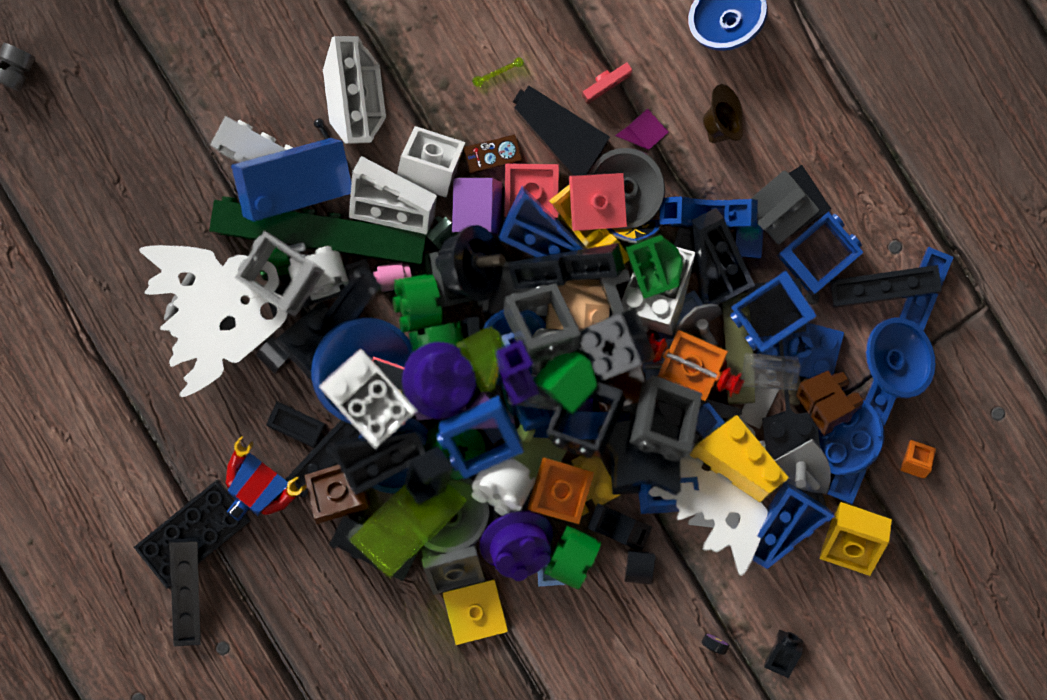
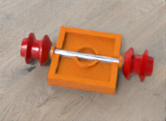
M680 329L677 330L670 349L667 348L665 338L659 342L655 340L654 333L648 337L656 356L653 359V363L658 362L662 357L665 359L657 377L701 392V399L707 401L715 382H718L719 393L726 389L730 391V397L734 393L739 395L745 382L744 379H741L742 373L737 376L732 375L730 367L724 370L723 373L720 372L728 354L727 350Z

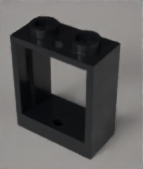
M596 382L598 388L589 398L611 405V409L596 444L594 445L562 433L571 413L559 404L547 431L554 446L564 450L570 447L578 450L577 453L586 458L592 459L593 456L602 459L626 398L622 390Z

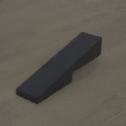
M619 243L513 261L508 264L515 289L536 288L555 283L557 286H563L570 280L618 277L625 268Z

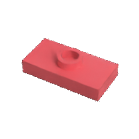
M626 62L611 73L606 70L595 78L596 83L582 92V97L586 103H591L629 78L632 73L630 65Z

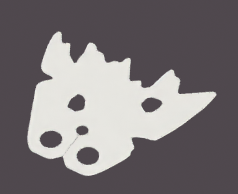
M164 245L140 248V252L162 270L161 273L149 280V287L146 289L145 294L174 293L178 297L173 304L179 311L160 327L161 330H169L172 336L178 338L172 348L173 356L170 358V366L173 367L181 362L197 358L194 368L184 377L188 384L180 392V397L191 395L215 381L222 375L224 370L223 358L233 363L239 362L275 332L287 317V313L276 306V316L271 320L264 319L260 314V309L263 304L270 301L235 278L239 265L248 256L236 255L230 257L225 265L222 266L214 253L206 249ZM266 261L261 269L268 275V282L264 287L282 298V296L274 292L279 285L276 268L272 263ZM182 272L193 273L195 281L191 286H183L179 282L178 275ZM243 295L251 298L247 305L242 304L240 301ZM227 316L235 318L236 327L231 330H220V322Z
M742 421L755 436V431L748 424ZM700 435L697 442L692 446V450L703 440ZM759 441L765 448V441ZM688 454L680 460L681 478L698 477L699 490H694L693 482L681 483V491L678 495H673L658 487H653L649 490V494L654 497L661 496L665 500L676 499V506L680 509L678 520L699 512H703L705 520L713 519L715 526L704 543L703 550L712 549L714 552H718L730 545L738 573L743 575L751 563L761 538L757 537L767 517L768 511L762 502H758L734 486L731 480L719 472L703 470L701 468L703 461L698 458L694 459ZM730 512L740 515V522L735 529H731L726 524L725 519Z

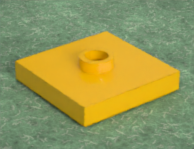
M495 579L443 592L456 645L508 632Z

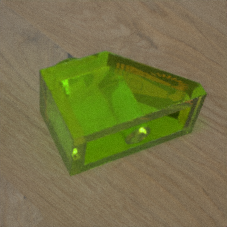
M491 326L483 328L456 343L462 356L471 363L474 375L476 376L475 381L481 392L490 391L495 388L499 374L496 351L503 348L501 335Z

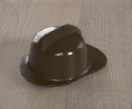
M724 84L717 85L713 89L712 106L703 116V124L708 133L710 143L723 142L729 139L739 141L743 137L741 103L734 90Z

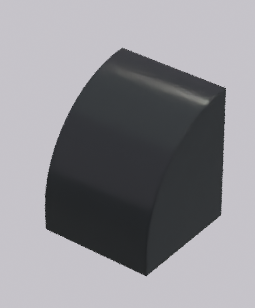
M272 336L259 349L256 356L276 375L291 359L275 343L277 338Z
M627 550L624 582L651 585L656 554Z

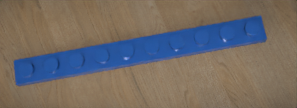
M927 247L919 267L938 265L942 287L954 257ZM938 294L906 298L899 318H905L914 322L924 331ZM873 378L864 401L877 411L883 426H885L896 397L885 392ZM867 469L854 475H834L827 494L853 504Z

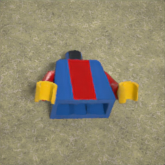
M241 436L234 445L235 451L227 465L225 483L229 488L228 494L236 500L226 512L237 521H240L248 510L256 516H259L261 513L263 515H270L284 510L296 498V495L306 490L307 486L304 485L300 489L296 488L295 481L299 477H295L287 482L249 452L254 445L252 441L247 448L241 445L243 436Z

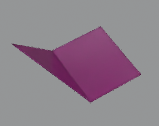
M647 109L615 136L649 150L668 131Z

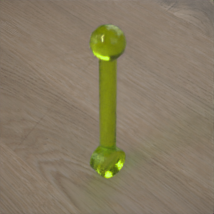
M517 57L514 59V62L485 76H475L472 80L473 85L481 87L483 82L514 67L520 68L523 66L524 60L521 57Z

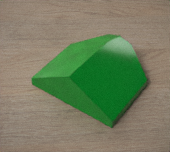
M659 235L626 247L643 299L679 287L683 261L678 248Z
M578 352L553 357L533 379L538 388L572 414L598 388L590 361Z

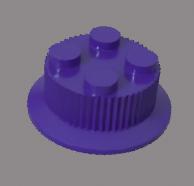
M432 342L421 346L409 357L404 367L402 384L406 399L418 413L426 417L442 419L455 415L466 406L475 390L476 384L474 369H472L473 367L467 355L460 348L450 343Z
M516 511L506 514L492 522L482 534L480 539L482 557L486 562L495 566L501 575L508 578L511 577L515 581H523L528 576L539 572L551 561L550 544L553 538L551 523L545 516L533 511Z

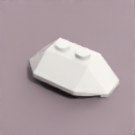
M334 36L331 39L323 68L329 123L345 144L370 143L386 118L380 65L362 44L358 36Z

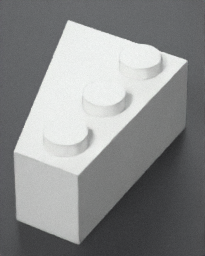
M226 116L210 144L219 153L238 163L293 148L287 144L283 148L275 143L276 139L264 132L259 135L252 131L253 127L241 120L236 122Z
M361 156L352 172L349 218L422 234L428 233L435 218L437 195Z

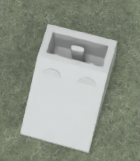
M679 247L677 248L683 261L679 287L643 299L632 272L631 280L628 282L621 301L624 311L636 308L643 327L647 326V329L671 336L674 334L682 311L696 252Z
M361 349L319 386L375 448L416 412V409L365 351Z

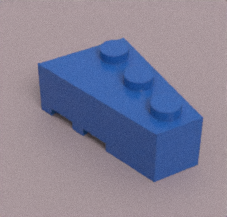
M522 186L498 232L500 240L535 257L584 249L582 244Z
M785 481L767 507V517L757 535L761 539L752 560L768 569L794 549V546L801 540L813 534L814 530L835 517L829 508Z

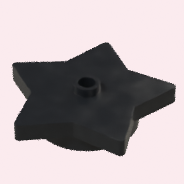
M655 403L650 431L679 441L681 428L669 424ZM636 413L631 420L617 422L607 444V447L613 453L615 461L614 489L619 490L638 484H651L673 495H678L681 491L680 460L666 459L663 454L655 451H643L638 445L630 443ZM603 425L599 426V428L597 429V433L599 435ZM694 434L693 445L699 439L698 434Z

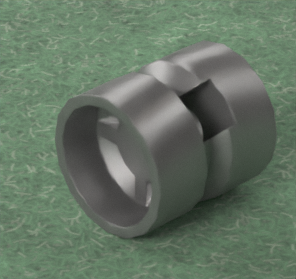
M4 42L0 49V83L20 91L26 79L24 72L30 71L36 57Z

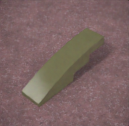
M748 292L740 293L721 303L724 349L728 351L726 369L730 367L731 374L735 376L742 373L741 379L745 380L739 395L734 393L730 397V391L727 390L728 404L755 403L753 349L745 339L749 334L744 326L738 328L730 316L734 312L731 307L747 297ZM748 304L747 306L742 308L741 311L751 324L750 310Z

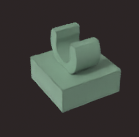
M437 216L435 219L438 221V224L433 229L430 228L426 236L441 251L444 242L451 237L457 236L459 233L452 232V223L446 217L442 219Z

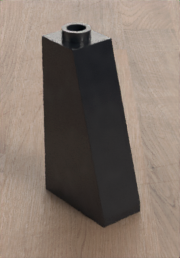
M529 85L525 91L520 89L513 100V103L516 104L514 112L570 176H582L589 173L607 145L610 136Z

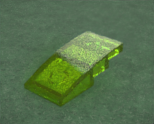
M448 483L444 493L421 505H417L404 485L349 540L390 578L408 558L411 559L428 540H432L467 500Z

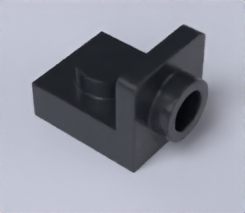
M779 630L776 642L765 660L764 668L789 678L803 653V640L792 632Z

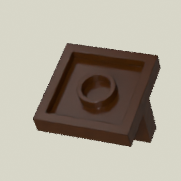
M339 465L304 475L314 519L317 524L368 509V505L371 504L367 490L354 495Z

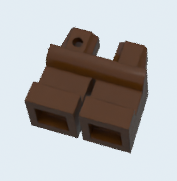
M826 371L801 382L796 396L806 411L811 414V418L823 435L832 432L835 426L844 421L846 423L850 422L853 413L858 411L863 405L864 401L859 393L854 392L846 396L843 392L849 386L848 378L844 372L831 375L829 371Z

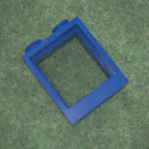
M830 212L824 214L776 255L795 278L801 279V285L811 296L816 294L864 253L860 249L862 246L861 242L855 235H848L842 228L845 224L835 213L833 215ZM825 224L850 254L817 281L792 251Z
M787 271L733 305L731 308L734 312L730 314L737 327L744 326L749 335L745 339L753 351L759 349L760 352L768 349L816 317V314ZM781 284L802 315V318L763 343L741 309Z
M499 396L439 422L440 433L437 434L439 443L443 449L448 448L451 454L449 460L455 471L460 470L464 479L524 452L522 439ZM494 418L507 443L465 461L452 436Z

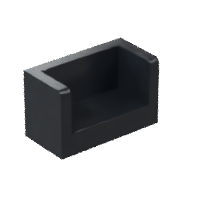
M439 446L410 460L404 486L417 505H421L446 491L453 466Z

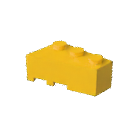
M738 415L698 443L689 454L694 459L698 458L709 465L710 469L715 473L719 472L731 480V484L758 502L767 498L788 479V476Z

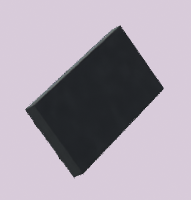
M217 479L133 548L166 589L171 587L169 540L197 538L199 564L251 522V519L245 513L241 520L237 521L226 512L235 499L228 494L226 488Z

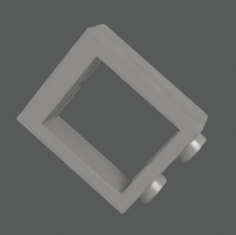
M264 231L262 236L255 240L253 250L248 258L239 265L235 278L284 312L296 316L325 270L278 238ZM275 247L303 265L282 298L255 281Z

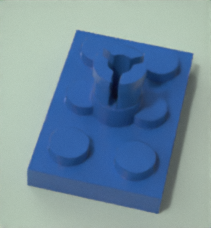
M806 323L807 332L790 333L783 338L786 373L808 379L826 371H829L831 375L834 374L844 332ZM773 336L760 337V339L764 343ZM775 343L763 352L756 349L753 359L754 365L782 372L779 343Z

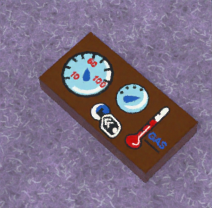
M515 134L464 147L470 174L522 161Z

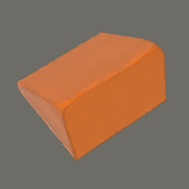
M910 440L901 465V471L925 479L932 470L936 448Z

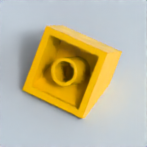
M840 502L834 514L835 517L831 520L819 559L870 576L889 543L892 519Z

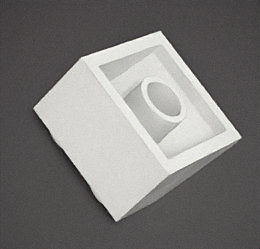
M415 126L401 155L397 175L435 195L447 197L465 142Z

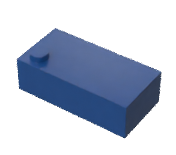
M334 138L231 165L243 217L252 221L351 194L352 182L343 141Z

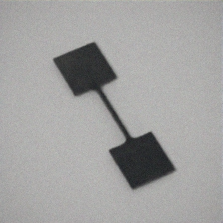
M792 279L802 293L801 279ZM768 282L754 283L755 286L747 290L748 295ZM781 284L749 304L751 326L759 337L775 336L802 318V315ZM806 323L792 333L807 332ZM783 339L778 341L786 411L781 416L762 418L765 448L774 460L811 439L820 447L818 426L811 418V414H796L790 408Z

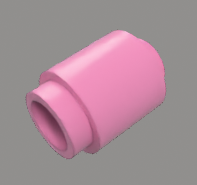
M402 261L377 266L378 271L373 272L378 282L382 285V292L394 290V279L412 277L410 263L403 264Z

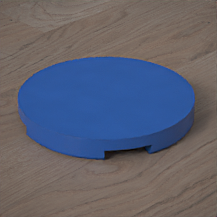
M866 401L863 402L862 407L858 411L853 413L850 422L846 423L844 421L835 426L833 431L826 435H823L818 428L820 448L828 459L830 473L834 475L848 476L864 471L876 461L883 448L885 433L882 420L877 411Z

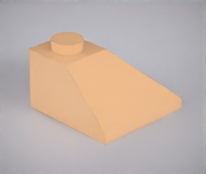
M570 280L565 285L558 286L579 330L609 318L610 306L600 280ZM548 304L546 329L564 330L552 304Z

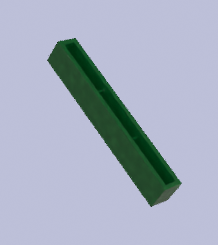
M222 196L221 201L214 200L209 232L212 234L256 240L265 231L282 242L285 241L287 245L304 242L306 248L315 250L331 246L332 251H337L341 254L393 262L402 261L403 263L423 266L427 234L381 224H370L367 221L358 219L353 221L344 220L343 215L328 212L327 217L318 216L317 211L301 208V213L288 211L252 221L243 217L241 205L238 203L237 198Z

